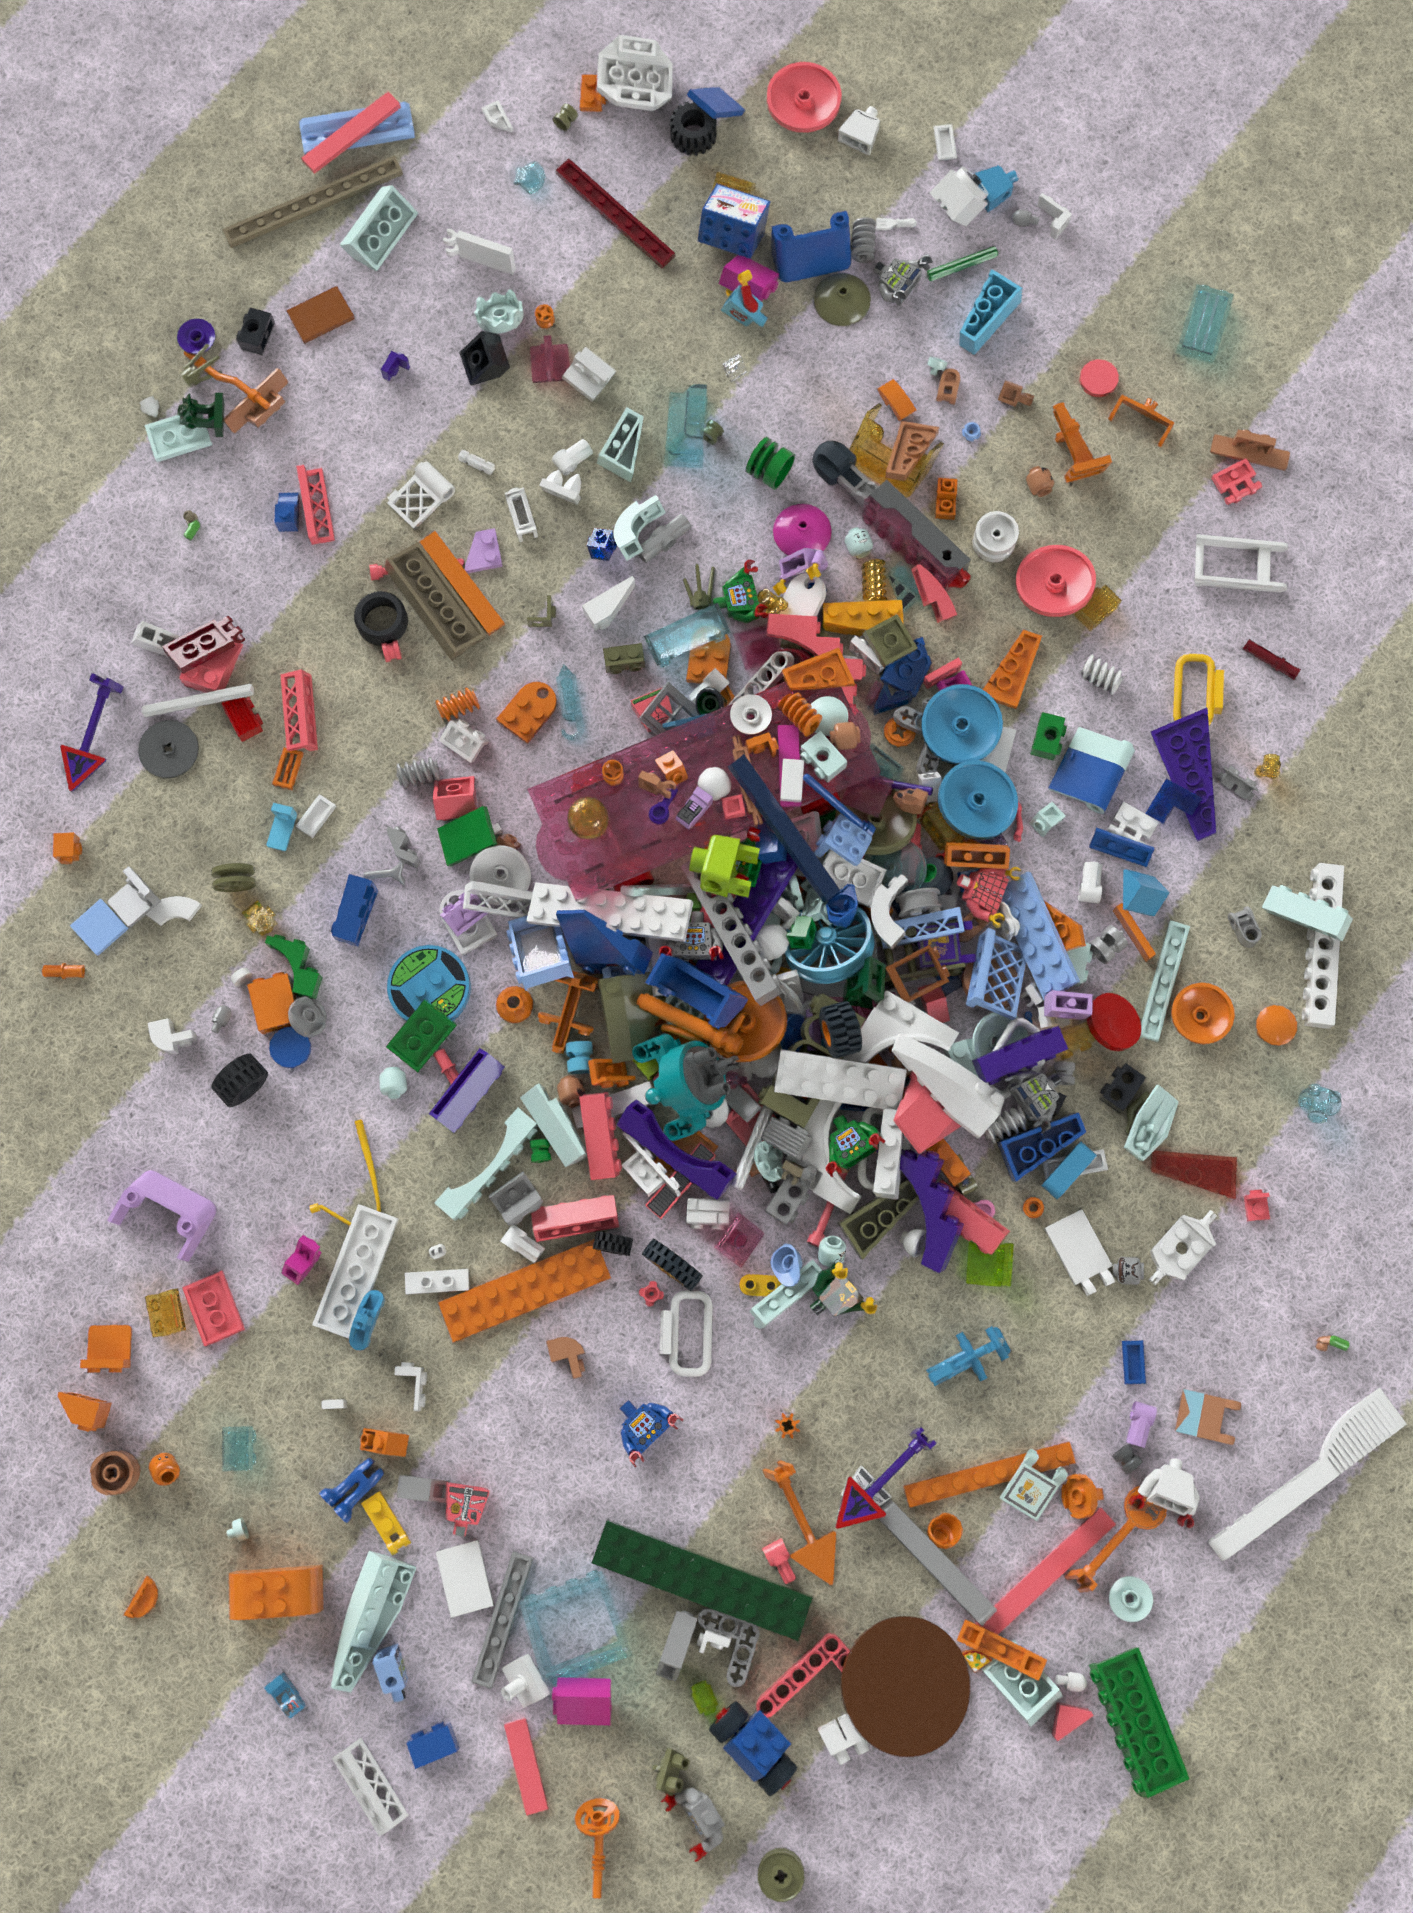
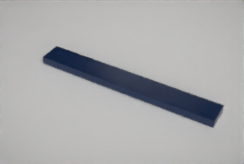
M745 754L740 756L727 767L823 903L828 901L840 891L839 887Z

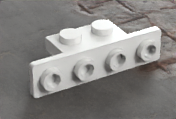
M623 1132L625 1140L636 1153L621 1165L622 1168L648 1196H651L663 1184H666L679 1197L681 1195L678 1189L680 1187L679 1183L673 1177L669 1179L665 1173L667 1171L661 1163L655 1164L652 1160L654 1157L647 1148L642 1149L636 1139Z

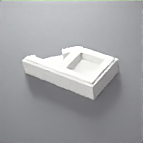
M499 100L482 107V112L490 126L513 132V127Z

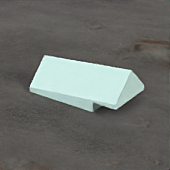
M541 1084L535 1085L520 1097L565 1167L588 1158L585 1146L563 1104L557 1098L551 1100Z

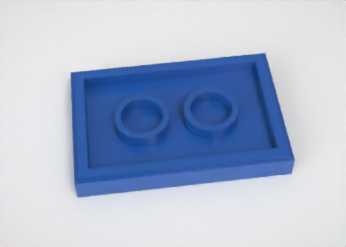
M720 87L690 89L687 97L713 119L742 116L745 112V109Z

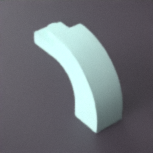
M656 495L640 505L637 501L631 504L616 522L614 539L626 561L643 551L638 542L641 530L647 524L666 513Z

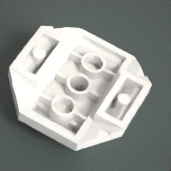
M618 35L598 55L597 92L615 106L654 111L671 101L673 64L660 49L661 47L656 40Z

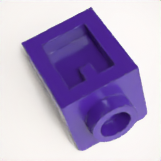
M391 351L380 369L383 379L390 381L393 376L395 377L399 371V366L409 370L410 363L407 356Z

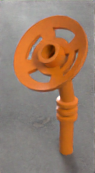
M595 1798L583 1803L575 1814L577 1829L587 1836L594 1837V1855H592L594 1859L592 1864L594 1866H592V1870H594L593 1898L600 1899L602 1895V1872L605 1870L603 1866L605 1864V1861H603L605 1859V1855H603V1835L611 1832L617 1826L620 1818L617 1805L604 1798ZM605 1807L607 1810L605 1812L594 1811L593 1808ZM586 1813L585 1824H581L582 1816ZM614 1814V1821L611 1824V1816Z

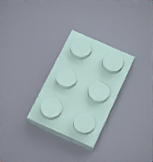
M197 414L198 418H204L203 414ZM178 415L145 425L156 462L212 445L207 428L189 429L185 425L180 424V416Z

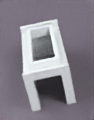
M524 487L509 490V492L505 493L519 542L523 541L522 535L533 532L534 538L538 537Z

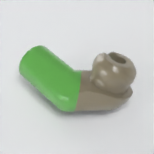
M187 510L184 512L183 518L186 520L188 528L183 536L192 541L200 528V522L194 512Z

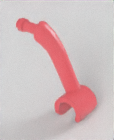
M1019 801L1016 814L1017 828L1013 836L1014 840L1018 842L1022 840L1023 832L1022 806Z

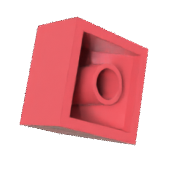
M474 776L441 779L440 781L434 780L433 803L436 820L449 821L477 809Z

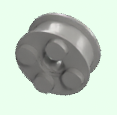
M921 888L898 895L895 901L900 906L899 918L906 919L942 911L943 905L939 904L938 900L940 890L937 888Z

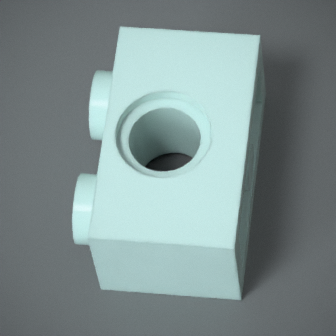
M821 731L801 746V758L806 764L810 763L814 767V772L819 779H824L827 783L847 766V760ZM825 755L827 760L819 761L817 756Z

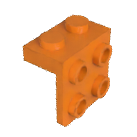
M130 1325L90 1326L88 1330L87 1359H80V1368L87 1369V1373H100L101 1369L109 1368V1373L122 1372V1368H130L132 1327Z

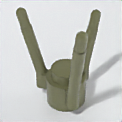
M206 344L183 367L184 371L181 372V375L189 386L192 384L197 385L202 381L213 378L209 374L200 377V372L219 360L220 356L214 357L199 368L192 367L207 350L209 344Z
M696 564L697 591L694 592V596L686 578L683 579L690 599V606H693L695 610H704L709 608V604H712L711 595L715 567H711L708 592L706 594V591H702L699 564Z

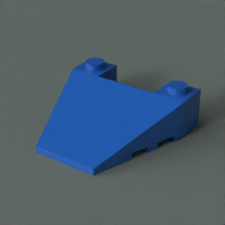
M557 910L556 916L575 963L582 968L584 973L588 975L603 974L602 969L606 968L607 964H618L628 975L645 974L653 951L635 938L628 940L622 936L624 932L616 929V932L606 927L607 922L586 910Z

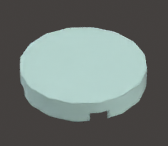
M794 873L789 881V886L793 899H796L794 907L797 911L803 910L804 904Z

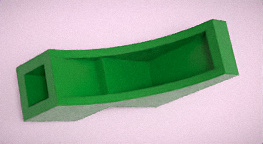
M274 934V937L267 935L265 944L269 948L281 952L290 962L294 975L292 992L299 997L307 996L310 999H316L323 977L314 968L306 967V970H304L310 951L308 946L305 945L306 942L294 939L293 942L288 941L286 937Z

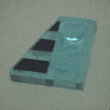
M899 561L887 574V579L893 588L895 598L902 600L903 614H905L920 598V594L912 570Z

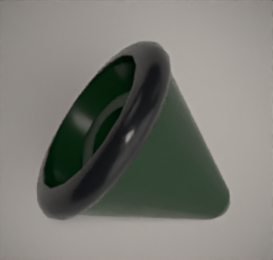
M712 687L700 690L695 700L698 714L713 713L714 721L722 715L723 709L727 704V700L719 691Z

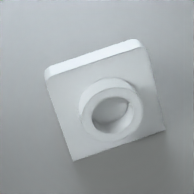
M706 1629L705 1633L700 1632L697 1646H700L699 1653H704L707 1641L711 1642L710 1646L721 1650H723V1647L728 1648L731 1637Z

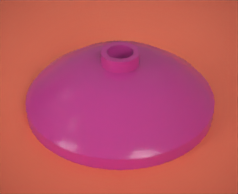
M810 504L789 506L777 516L774 522L773 537L775 543L788 556L803 548L824 551L831 539L832 530L828 517L822 510ZM800 524H805L806 527H805V528H801L799 525H800Z

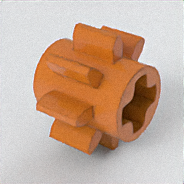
M782 1413L783 1419L781 1421L775 1420L779 1424V1428H776L775 1432L781 1430L783 1432L782 1439L786 1434H789L790 1438L793 1439L792 1433L794 1431L800 1432L796 1428V1424L800 1420L794 1421L792 1419L793 1413L790 1414L789 1418H786L785 1414ZM789 1419L793 1429H788L785 1432L784 1427L781 1425L782 1422H787Z

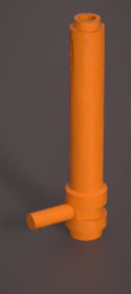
M641 993L637 1000V1005H639L640 1009L711 1042L712 1046L725 1049V1052L729 1054L734 1053L737 1055L743 1045L744 1040L740 1038V1035L736 1034L745 1018L741 1013L736 1015L728 1030L723 1027L717 1029L708 1022L647 993Z

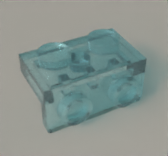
M253 1426L222 1427V1472L253 1470V1466L256 1464V1453L253 1452V1443L256 1442V1431L253 1430Z

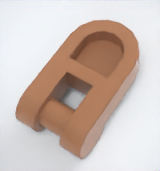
M946 369L942 373L936 398L937 402H942L943 400L955 405L960 383V374L957 370ZM944 389L952 390V393H944Z
M970 912L963 921L975 919L979 924L976 927L973 926L971 930L959 933V941L963 943L969 942L990 922L976 918Z

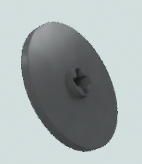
M174 720L161 721L149 727L142 735L138 746L139 759L144 768L152 775L160 778H175L183 775L194 765L199 753V744L194 732L187 725ZM171 746L173 750L166 752L164 748Z

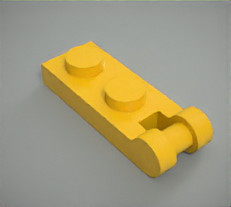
M378 1491L361 1503L391 1555L399 1552L398 1549L402 1546L406 1547L411 1544L410 1538L381 1491ZM397 1532L399 1539L393 1542L390 1536Z

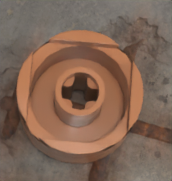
M127 1451L105 1452L100 1454L91 1465L92 1486L103 1495L124 1494L130 1491L138 1482L141 1467L137 1459ZM113 1469H117V1472H116V1473H117V1476H116V1477H113L114 1474H115V1472L113 1471Z

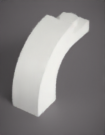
M902 874L898 878L894 877L889 882L888 889L881 884L875 892L871 904V918L875 932L879 939L891 950L906 936L905 931L892 920L889 914L892 902L908 885V879Z

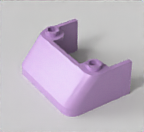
M146 1171L124 1190L107 1221L121 1225L129 1209L139 1207L145 1197L181 1215L177 1222V1231L187 1240L177 1258L189 1262L216 1214V1206L212 1201L155 1171Z

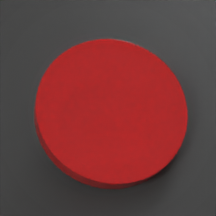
M1104 993L1093 999L1092 1015L1086 1020L1088 1028L1096 1041L1103 1047L1118 1052L1125 1051L1135 1045L1141 1035V1022L1132 1004L1122 996L1114 993Z

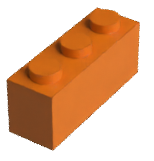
M946 842L944 861L946 866L1009 869L1010 848L1007 845Z

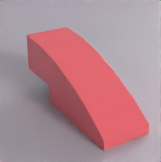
M921 564L912 568L911 570L923 606H932L937 623L957 616L955 607L940 582Z

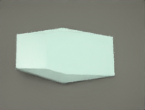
M1160 1085L1155 1086L1137 1113L1124 1146L1128 1152L1140 1161H1144L1167 1138L1179 1102Z

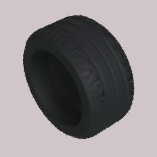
M377 591L366 595L358 602L354 612V622L364 640L373 645L382 646L381 643L386 642L390 644L394 640H399L404 635L408 626V615L403 603L397 596L389 592ZM380 606L393 608L397 612V618L390 628L383 631H374L366 627V617L374 608Z

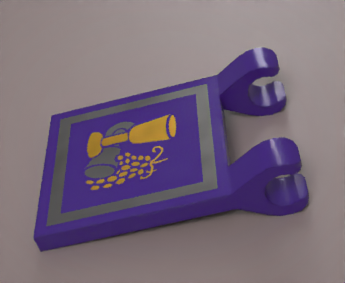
M963 921L964 930H971L973 928L972 921ZM947 923L945 926L949 929L959 928V923ZM929 925L924 930L932 934L936 933L940 926ZM959 933L918 942L919 950L928 945L931 948L936 947L941 956L938 959L941 966L976 962L975 954L961 955ZM927 952L919 956L921 968L935 967Z

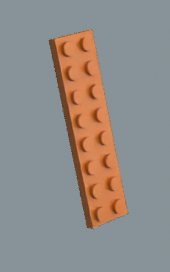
M594 1239L438 1302L452 1342H457L611 1279L601 1251L593 1249Z

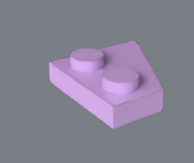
M495 528L476 532L464 570L467 573L503 567Z

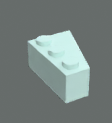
M626 407L602 448L597 464L631 482L644 417Z

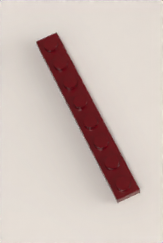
M568 158L556 169L558 177L661 269L675 258V252L571 159Z

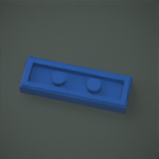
M1097 827L1089 845L1091 849L1144 867L1148 866L1154 852V847Z

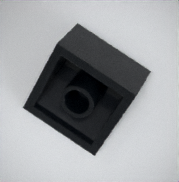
M481 331L459 352L470 386L500 378L510 368L499 334Z

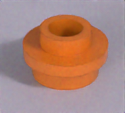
M1028 1198L1023 1204V1212L1029 1218H1038L1044 1212V1204L1039 1198ZM1031 1204H1035L1037 1206L1036 1212H1032L1029 1207Z

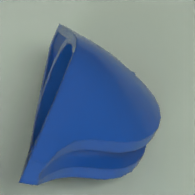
M847 884L828 900L826 908L829 922L833 923V925H841L846 928L853 920L858 908L855 885Z

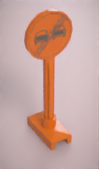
M1140 1486L1134 1487L1125 1497L1124 1511L1128 1519L1126 1523L1089 1565H1085L1083 1569L1070 1570L1064 1576L1067 1580H1077V1583L1081 1585L1077 1589L1080 1593L1092 1592L1098 1586L1092 1579L1096 1575V1571L1134 1527L1149 1530L1158 1527L1164 1521L1167 1509L1146 1501L1147 1497H1144L1145 1505L1142 1509H1137L1140 1503L1139 1499H1136L1133 1505L1129 1504L1131 1496L1139 1494L1138 1489Z

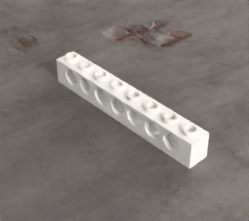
M1319 863L1312 869L1310 880L1313 881V888H1311L1309 893L1310 900L1316 902L1318 899L1329 903V907L1334 909L1337 906L1342 907L1343 865ZM1322 882L1327 883L1330 889H1324ZM1308 928L1307 940H1310V944L1305 955L1306 960H1308V968L1306 967L1304 979L1307 980V988L1305 987L1303 991L1306 1008L1302 1010V1020H1305L1304 1026L1330 1029L1335 1026L1340 940ZM1319 941L1326 945V950L1319 947ZM1317 961H1321L1325 965L1324 970L1318 967ZM1316 981H1320L1323 984V990L1316 986ZM1315 1001H1319L1322 1004V1010L1316 1008Z

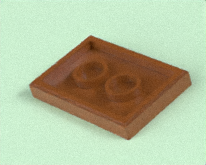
M338 286L286 310L304 344L355 319Z

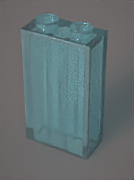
M1197 284L1190 301L1175 353L1213 363L1234 294L1228 293L1225 290L1213 289L1207 285Z

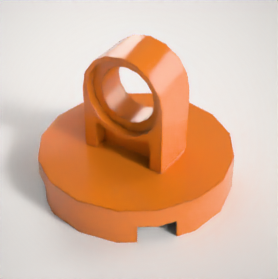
M1080 1473L1069 1475L1066 1478L1068 1479L1066 1484H1063L1061 1488L1063 1506L1065 1509L1069 1508L1072 1513L1070 1515L1073 1518L1083 1519L1091 1517L1096 1511L1098 1500H1104L1103 1488H1096L1093 1481L1087 1475Z

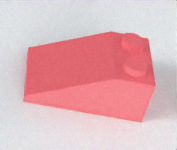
M234 642L235 647L185 673L181 672L179 679L184 686L205 693L226 689L243 644Z

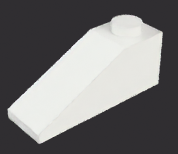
M633 576L582 605L583 613L595 631L606 629L610 622L613 621L635 587Z
M142 621L137 625L131 644L167 656L162 646L181 636Z

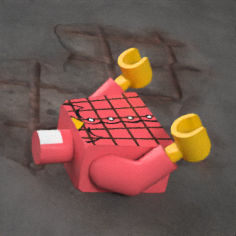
M1012 867L1010 870L980 868L976 872H971L969 877L963 874L959 876L957 886L964 888L962 900L966 902L974 917L986 922L992 921L993 926L996 928L1001 927V924L995 920H1005L1004 915L997 913L1009 881L1006 877L1010 876L1014 881L1019 880L1020 877L1012 876V872H1021L1020 868Z

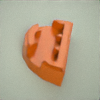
M149 1575L144 1579L123 1616L129 1618L142 1617L155 1607L158 1599V1588L155 1581Z

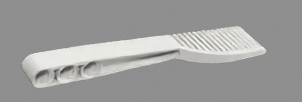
M1378 1388L1339 1418L1329 1431L1321 1448L1319 1459L1254 1506L1252 1508L1253 1511L1249 1514H1243L1235 1520L1234 1525L1231 1527L1228 1525L1208 1540L1209 1545L1221 1561L1234 1555L1338 1477L1339 1474H1342L1344 1470H1347L1358 1460L1362 1459L1363 1456H1366L1367 1453L1407 1425L1382 1389Z

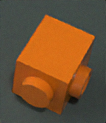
M74 832L53 833V857L61 864H72V861H79V855L82 854V844L79 842L80 837Z

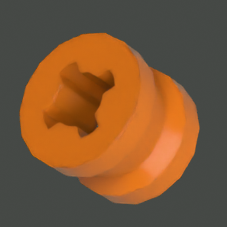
M547 304L539 305L535 309L536 323L540 328H550L555 321L553 309Z

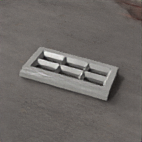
M667 682L641 714L639 720L693 766L711 743L699 745L693 753L682 743L681 739L676 738L672 733L664 729L663 725L652 716L657 707L669 716L666 723L678 720L676 716L681 709L691 717L699 716L696 706L670 682ZM666 695L678 705L673 714L660 704ZM715 724L718 735L721 728Z

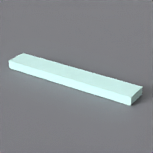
M1169 921L1141 1021V1038L1154 1042L1159 1041L1190 926Z

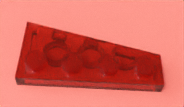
M1155 1150L1152 1152V1173L1178 1180L1233 1200L1236 1199L1237 1157Z

